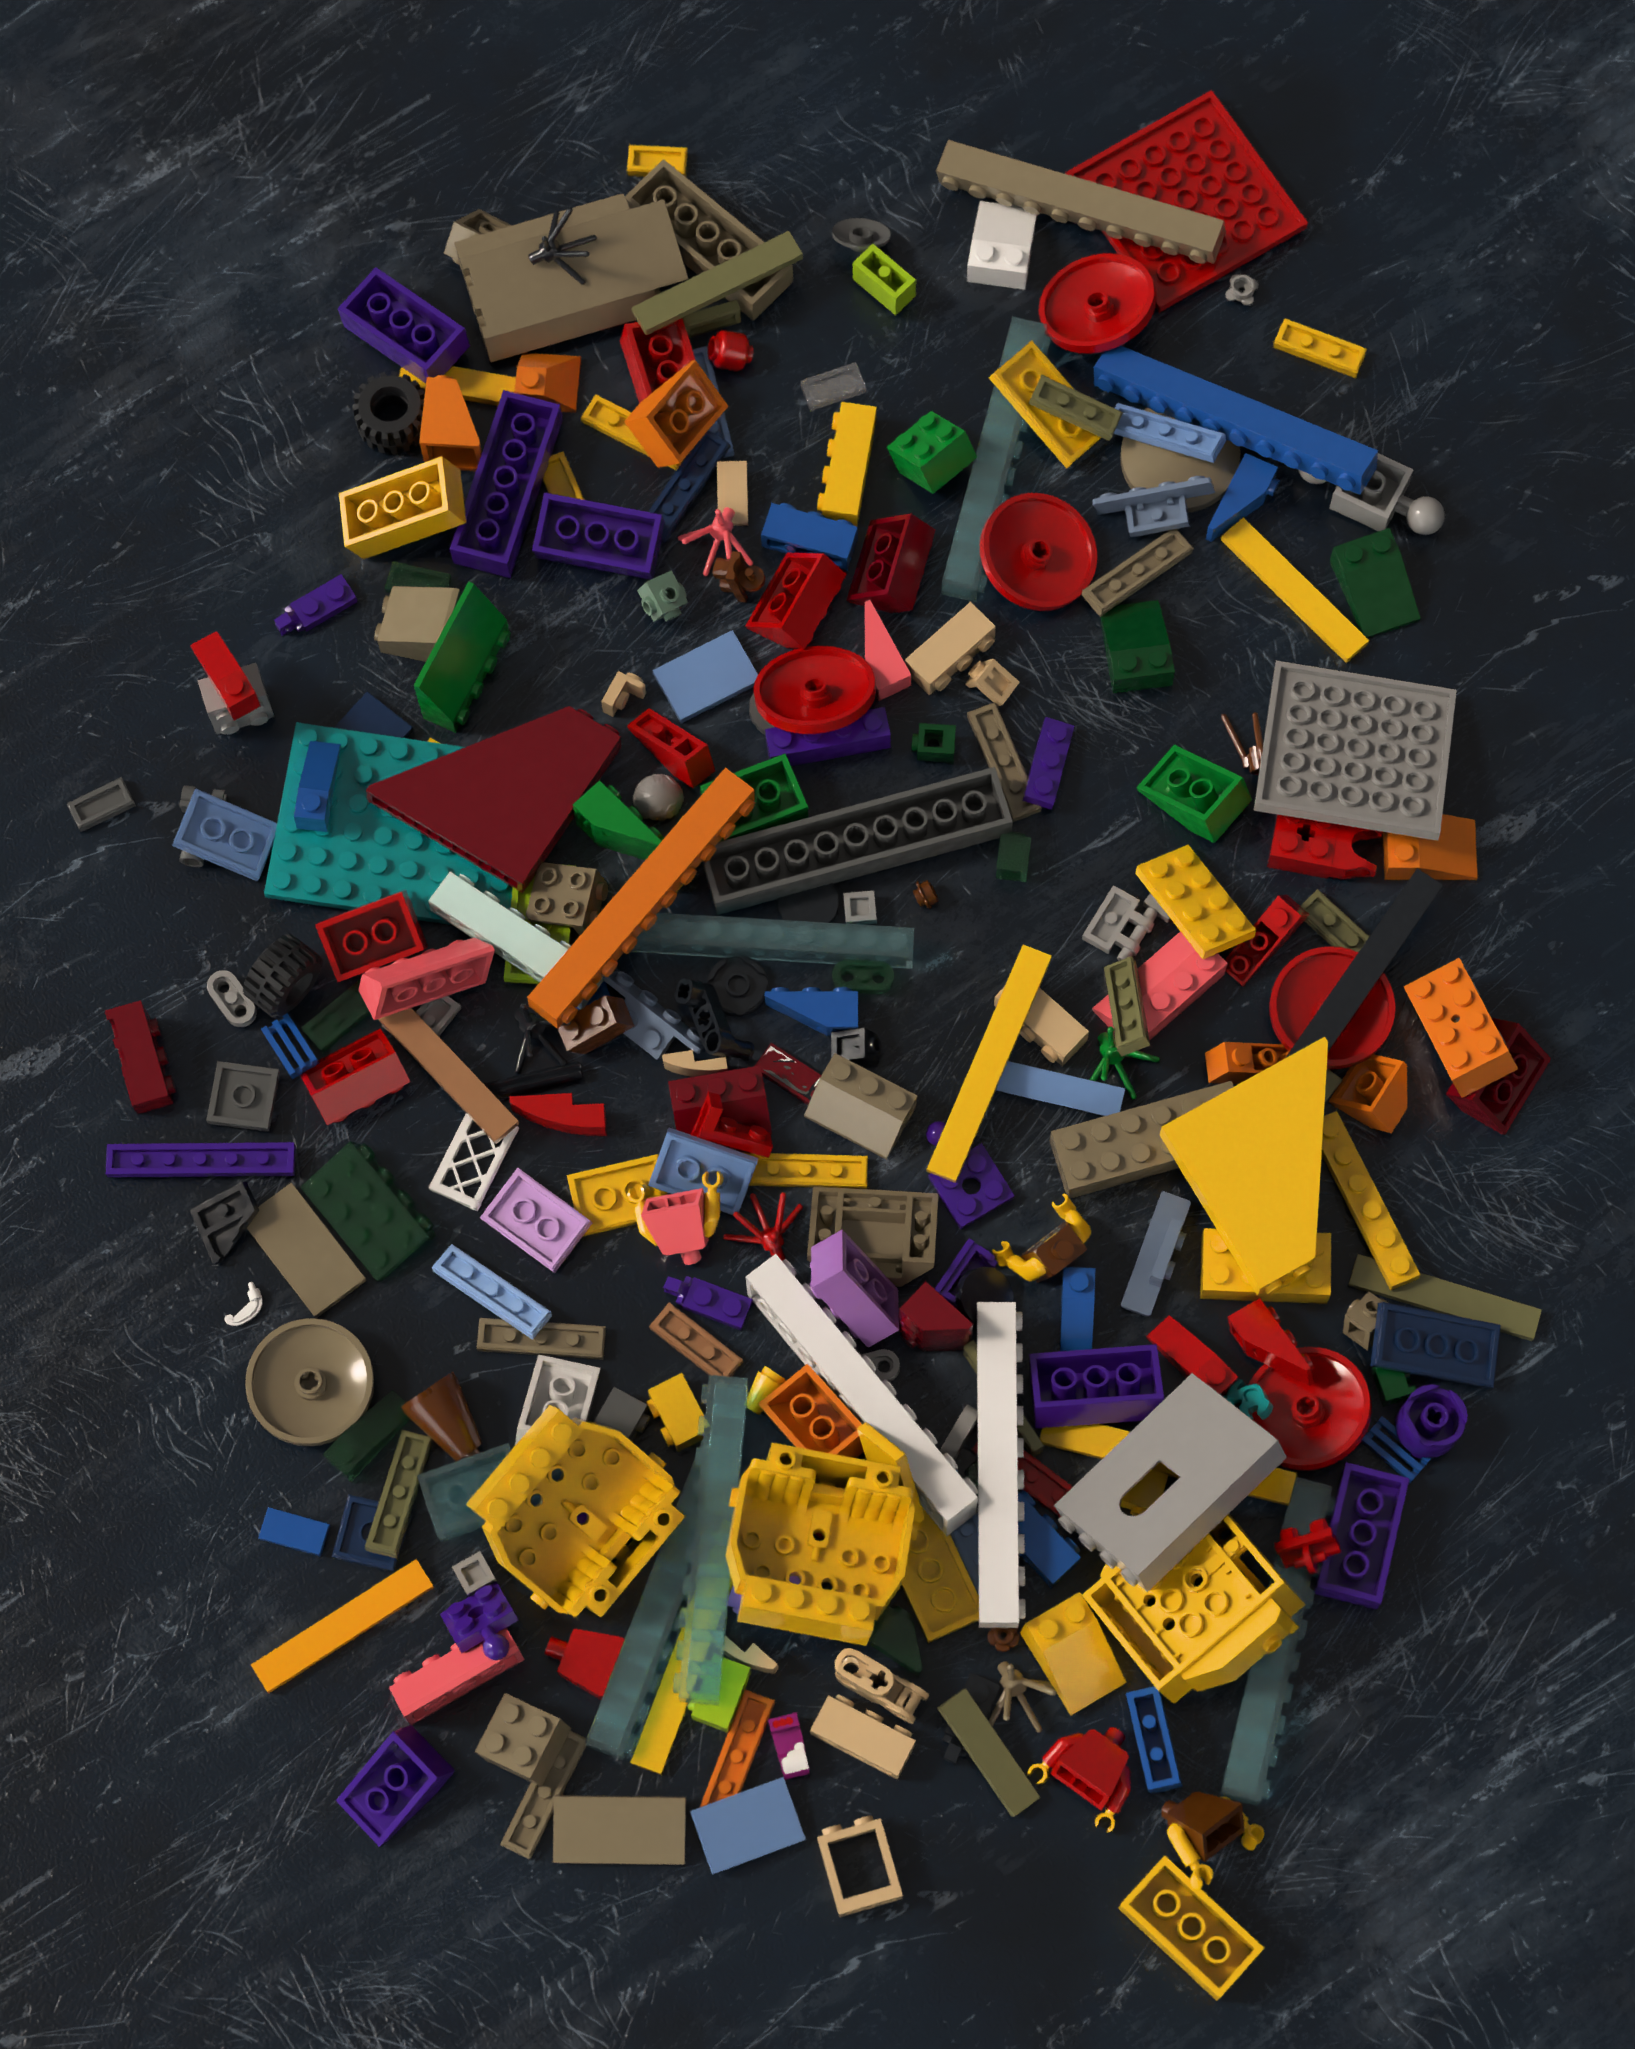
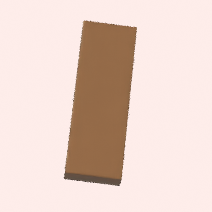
M670 1302L649 1326L654 1333L722 1386L729 1381L743 1363L742 1358Z

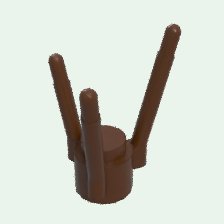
M1254 712L1252 714L1256 746L1249 748L1248 755L1227 715L1222 714L1221 718L1241 757L1243 769L1249 768L1251 774L1259 775L1263 739L1258 713Z

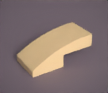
M717 461L718 509L721 510V513L726 507L735 511L732 519L734 526H748L747 461Z
M693 1050L662 1055L666 1070L684 1076L695 1077L728 1071L726 1057L695 1062Z
M721 1631L712 1640L715 1648L740 1664L771 1674H775L778 1670V1664L754 1643L746 1652H743Z

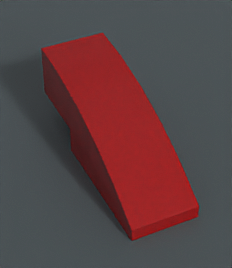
M572 1093L509 1096L513 1112L546 1128L578 1135L607 1136L604 1103L574 1105Z

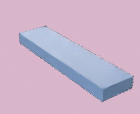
M453 1244L448 1247L432 1267L434 1273L532 1340L552 1317L551 1311Z

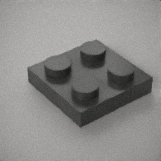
M217 1061L206 1119L207 1123L270 1132L280 1078L279 1069Z

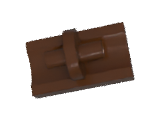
M732 551L730 559L716 558L713 576L715 579H720V589L724 592H732L738 602H747L746 591H757L765 583L763 570L755 565L748 566L741 552Z

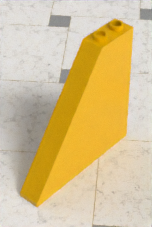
M1326 1037L1321 1038L1161 1127L1160 1137L1257 1296L1264 1292L1267 1295L1275 1293L1284 1286L1282 1282L1292 1276L1297 1280L1307 1275L1311 1271L1310 1266L1313 1265L1315 1260L1328 1040Z

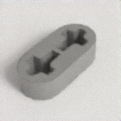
M968 1404L966 1405L940 1449L942 1455L948 1453L954 1461L956 1460L978 1422L977 1409Z

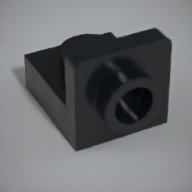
M865 1027L831 1032V1058L836 1053L853 1063L865 1061L871 1065L878 1064L879 1054L881 1053L880 1039L876 1033Z

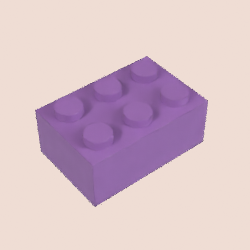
M843 1230L811 1247V1291L816 1298L822 1299L829 1306L835 1318L841 1319L848 1326L854 1338H859L867 1347H870L899 1331L897 1287Z

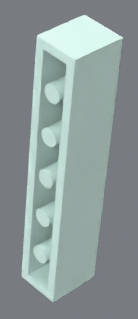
M449 872L428 900L430 910L470 937H475L491 944L495 949L494 953L538 982H541L571 945L564 941L558 943L550 938L551 934L544 927L538 924L532 926L525 921L524 915L512 907L509 910L499 904L500 900L488 891L482 893L474 887L475 884L468 877L462 874L456 876ZM602 977V979L596 984V985L598 986V988H599V986H600V985L602 984V982H603V977ZM584 999L577 1007L579 1009L584 1008L589 1000L586 1001Z

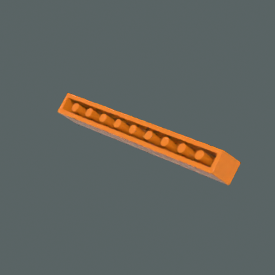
M725 768L528 995L529 1007L557 1029L563 1023L568 1024L577 1014V1006L584 999L587 1001L594 995L598 988L596 984L602 977H609L618 965L616 961L623 953L628 954L637 944L638 939L636 938L643 930L648 931L655 924L658 918L656 915L663 906L668 908L677 897L676 891L681 885H688L697 873L696 868L702 861L706 863L711 859L717 849L715 846L722 838L726 840L736 828V821L741 816L746 817L755 806L754 789Z

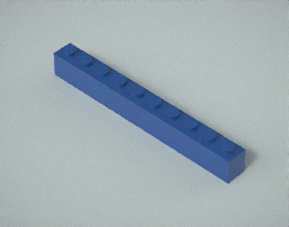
M1123 346L1104 351L1094 365V385L1101 390L1112 392L1130 402L1151 408L1156 413H1163L1182 422L1224 433L1226 440L1231 441L1236 446H1243L1253 450L1263 457H1270L1290 468L1299 469L1317 479L1338 485L1343 490L1361 495L1377 469L1378 450Z

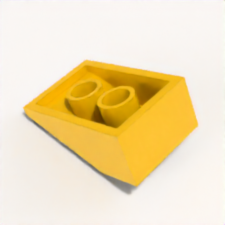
M1080 1592L1025 1623L1021 1629V1636L1071 1716L1126 1684L1098 1620Z

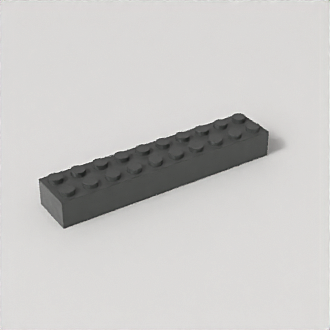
M992 767L721 841L715 846L717 849L711 859L706 863L704 861L701 863L718 916L823 885L838 883L1012 835L1013 821L996 768Z

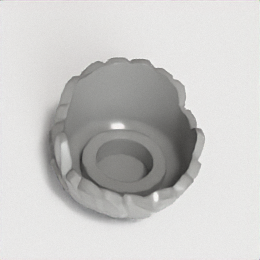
M654 774L645 777L639 782L633 794L634 808L644 819H659L661 822H665L667 818L671 819L674 815H677L684 802V795L680 785L671 776L665 774Z

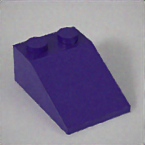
M408 1725L393 1731L337 1798L336 1802L379 1847H382L440 1790L455 1770L412 1725Z

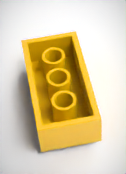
M442 456L339 493L344 547L362 559L467 523L460 469Z
M1204 1228L1201 1236L1200 1299L1256 1301L1260 1298L1262 1301L1327 1304L1331 1296V1233H1317L1315 1260L1313 1265L1310 1266L1311 1271L1307 1275L1297 1280L1292 1276L1283 1281L1284 1286L1275 1293L1267 1295L1264 1292L1257 1296L1218 1230Z
M1165 1855L1118 1907L1121 1912L1216 2001L1264 1949L1203 1890H1195L1190 1884V1878Z

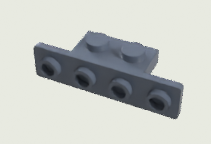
M1194 476L1189 478L1188 481L1180 483L1168 481L1159 484L1158 487L1148 489L1136 487L1122 494L1105 493L1100 498H1095L1092 501L1098 515L1126 510L1130 537L1189 527L1186 499L1213 494L1215 489L1210 477Z
M615 971L609 977L603 978L607 984L625 997L624 1001L635 1026L625 1031L624 1034L656 1060L662 1058V1055L665 1054L675 1038L696 1054L706 1051L704 1046H702L697 1029L689 1028L681 1021L682 1018L678 1013L661 1006L654 994L647 990H641L633 984L634 980L631 976L622 971Z
M1165 1191L1161 1192L1122 1299V1308L1146 1317L1151 1316L1163 1280H1170L1176 1264V1262L1171 1261L1174 1249L1181 1251L1186 1237V1233L1181 1232L1191 1205L1190 1200Z

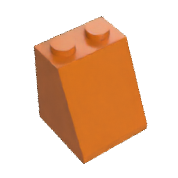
M438 375L435 378L427 377L419 441L424 463L442 456L460 470L476 471L482 455V449L457 379H452L445 375Z

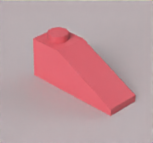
M871 600L865 602V660L874 672L876 697L878 701H881L910 687L911 673Z

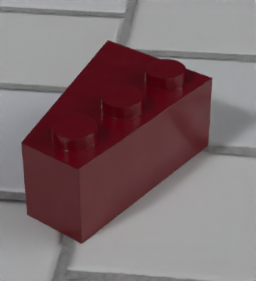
M141 1000L104 1010L107 1020L112 1025L115 1037L113 1039L115 1049H118L122 1064L121 1070L132 1107L136 1113L140 1114L173 1104L171 1094L176 1093L172 1076H166L164 1065L169 1063L164 1046L159 1047L156 1039L157 1036H161L157 1019H151Z

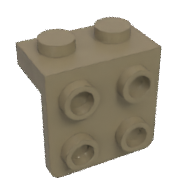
M541 863L536 872L526 917L531 922L573 927L581 935L600 913L602 901L606 900L608 894L607 882L597 869Z

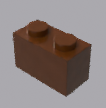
M604 995L578 1010L575 1017L571 1020V1024L561 1025L558 1031L568 1052L587 1054L635 1025L623 998Z

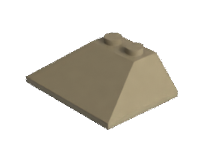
M813 1186L807 1260L811 1262L812 1246L843 1230L896 1287L904 1286L934 1268L938 1193Z

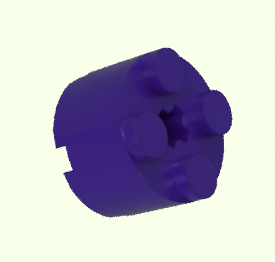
M1434 1384L1422 1386L1411 1393L1395 1417L1397 1436L1403 1446L1416 1458L1442 1456L1450 1451L1462 1436L1467 1422V1410L1462 1399L1455 1392L1439 1388V1385Z

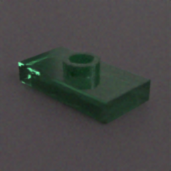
M393 561L385 585V591L391 593L392 586L449 588L452 578L451 574Z

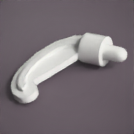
M253 1282L248 1284L250 1291L247 1293L250 1302L237 1315L232 1316L228 1314L225 1316V1322L228 1325H242L252 1320L259 1313L263 1300L260 1289L256 1288Z

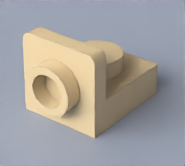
M993 658L983 662L978 661L970 669L968 675L971 677L965 683L969 688L977 687L992 702H995L997 706H1001L1017 687L1019 681Z
M618 671L601 701L602 711L614 717L618 709L622 710L625 707L629 693L643 699L646 695V687L643 680L633 673L624 674Z

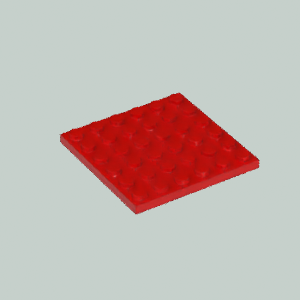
M1212 90L1065 172V174L1224 220L1226 233L1214 264L1210 262H1205L1204 264L1192 261L1189 256L1179 253L1177 255H1170L1163 252L1161 248L1152 245L1150 247H1143L1136 244L1132 239L1122 237V239L1112 238L1102 231L1117 254L1137 260L1149 271L1156 289V309L1159 313L1307 229L1308 225L1306 219Z

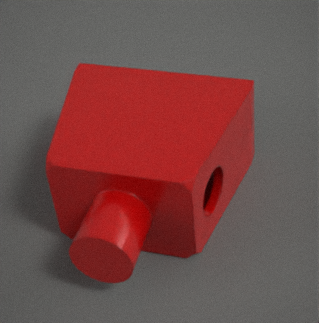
M573 1629L568 1642L551 1636L545 1650V1655L561 1660L557 1672L562 1678L596 1698L605 1701L627 1642L625 1638Z

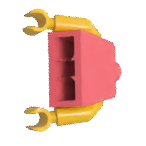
M717 1171V1182L714 1185L710 1184L708 1180L709 1172L703 1174L702 1182L708 1188L706 1193H704L703 1188L650 1198L651 1190L649 1186L640 1184L642 1194L639 1198L636 1189L630 1188L627 1196L630 1201L636 1203L634 1211L639 1233L653 1245L658 1246L662 1254L666 1256L680 1253L685 1265L699 1262L701 1260L699 1249L706 1247L708 1238L714 1235L720 1218V1193L717 1192V1188L722 1185L724 1180L723 1174L720 1171Z

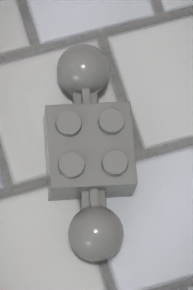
M1379 453L1377 469L1361 495L1343 490L1337 485L1330 504V509L1377 531L1387 528L1395 512L1406 516L1409 527L1421 535L1435 533L1441 528L1445 519L1444 508L1435 498L1424 496L1412 500L1404 496L1410 484L1413 469ZM1298 469L1301 477L1308 483L1322 484L1327 482Z

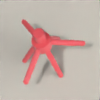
M724 508L722 513L721 510L717 509L715 511L716 517L711 525L678 536V540L682 541L683 544L694 541L708 533L715 538L703 571L704 576H708L721 541H724L727 559L731 558L732 543L736 550L741 552L746 563L749 566L753 565L752 559L731 533L734 526L732 519L735 515V511L731 508Z

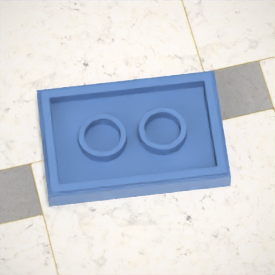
M733 630L652 670L655 679L680 723L753 688L758 676Z
M195 789L172 846L258 881L274 843L277 823Z
M669 1127L648 1186L670 1194L703 1188L704 1193H706L708 1188L702 1182L703 1174L709 1172L708 1180L710 1184L714 1185L717 1182V1171H720L724 1177L722 1185L717 1188V1192L720 1193V1211L733 1215L734 1212H739L758 1158Z
M784 1777L690 1811L712 1874L806 1840Z

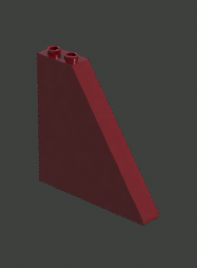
M568 706L371 784L366 789L367 800L519 892L524 893L536 875L541 863H544L575 817L573 804L600 780L621 749V736L612 726L608 724L601 725L594 721L593 717L585 710H575Z

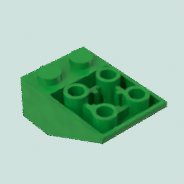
M599 780L573 804L577 826L597 846L646 860L662 842L664 837L655 827L651 826L648 828L641 821L643 820L641 814L633 806L627 807L620 801L622 799L621 795L613 786L609 785L606 787Z

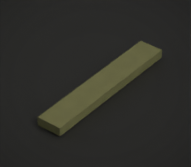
M787 231L633 306L632 313L645 335H648L802 260L803 253L791 233Z
M1357 1254L1348 1284L1350 1287L1432 1312L1501 1325L1500 1332L1529 1341L1534 1340L1542 1309L1420 1273L1419 1279L1390 1290L1375 1259Z

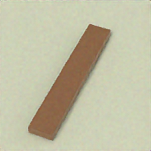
M412 1008L378 1019L495 1144L519 1125V1121Z

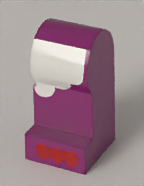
M797 1712L768 1719L784 1780L810 1774Z

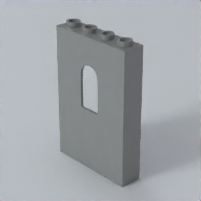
M1192 1373L1054 1506L1061 1516L1058 1521L1070 1534L1074 1531L1080 1535L1078 1537L1086 1548L1090 1551L1096 1548L1100 1552L1099 1556L1111 1569L1117 1566L1122 1570L1120 1574L1131 1586L1135 1587L1138 1584L1148 1592L1280 1465L1287 1456L1275 1437ZM1159 1462H1162L1180 1477L1142 1514L1128 1516L1121 1511L1120 1505L1123 1497Z

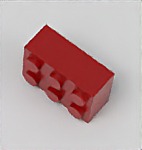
M406 889L315 924L337 983L362 974L373 967H380L423 951L428 947Z

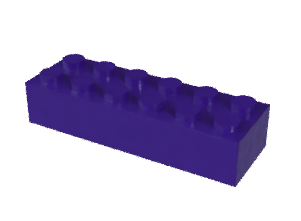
M503 390L465 502L467 523L457 526L450 547L454 564L511 578L563 421L560 404Z

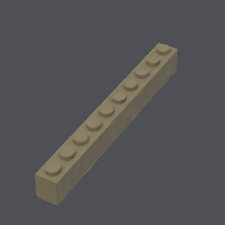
M948 140L936 170L939 182L949 190L956 191L962 189L968 191L972 196L981 199L986 196L996 199L999 204L1011 207L1012 204L1020 206L1031 214H1047L1058 222H1074L1081 228L1089 231L1098 229L1106 232L1112 238L1122 239V237L1132 239L1140 246L1150 247L1152 245L1159 247L1167 254L1177 255L1179 253L1186 255L1192 261L1201 264L1205 262L1215 263L1226 233L1224 220Z

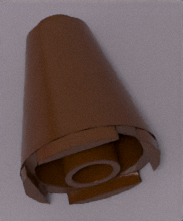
M453 1372L401 1406L404 1413L456 1462L463 1459L467 1463L481 1453L478 1447L483 1442L458 1378Z

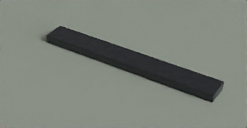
M1418 868L1416 869L1286 1058L1323 1037H1326L1328 1040V1052L1330 1051L1441 891L1443 884Z

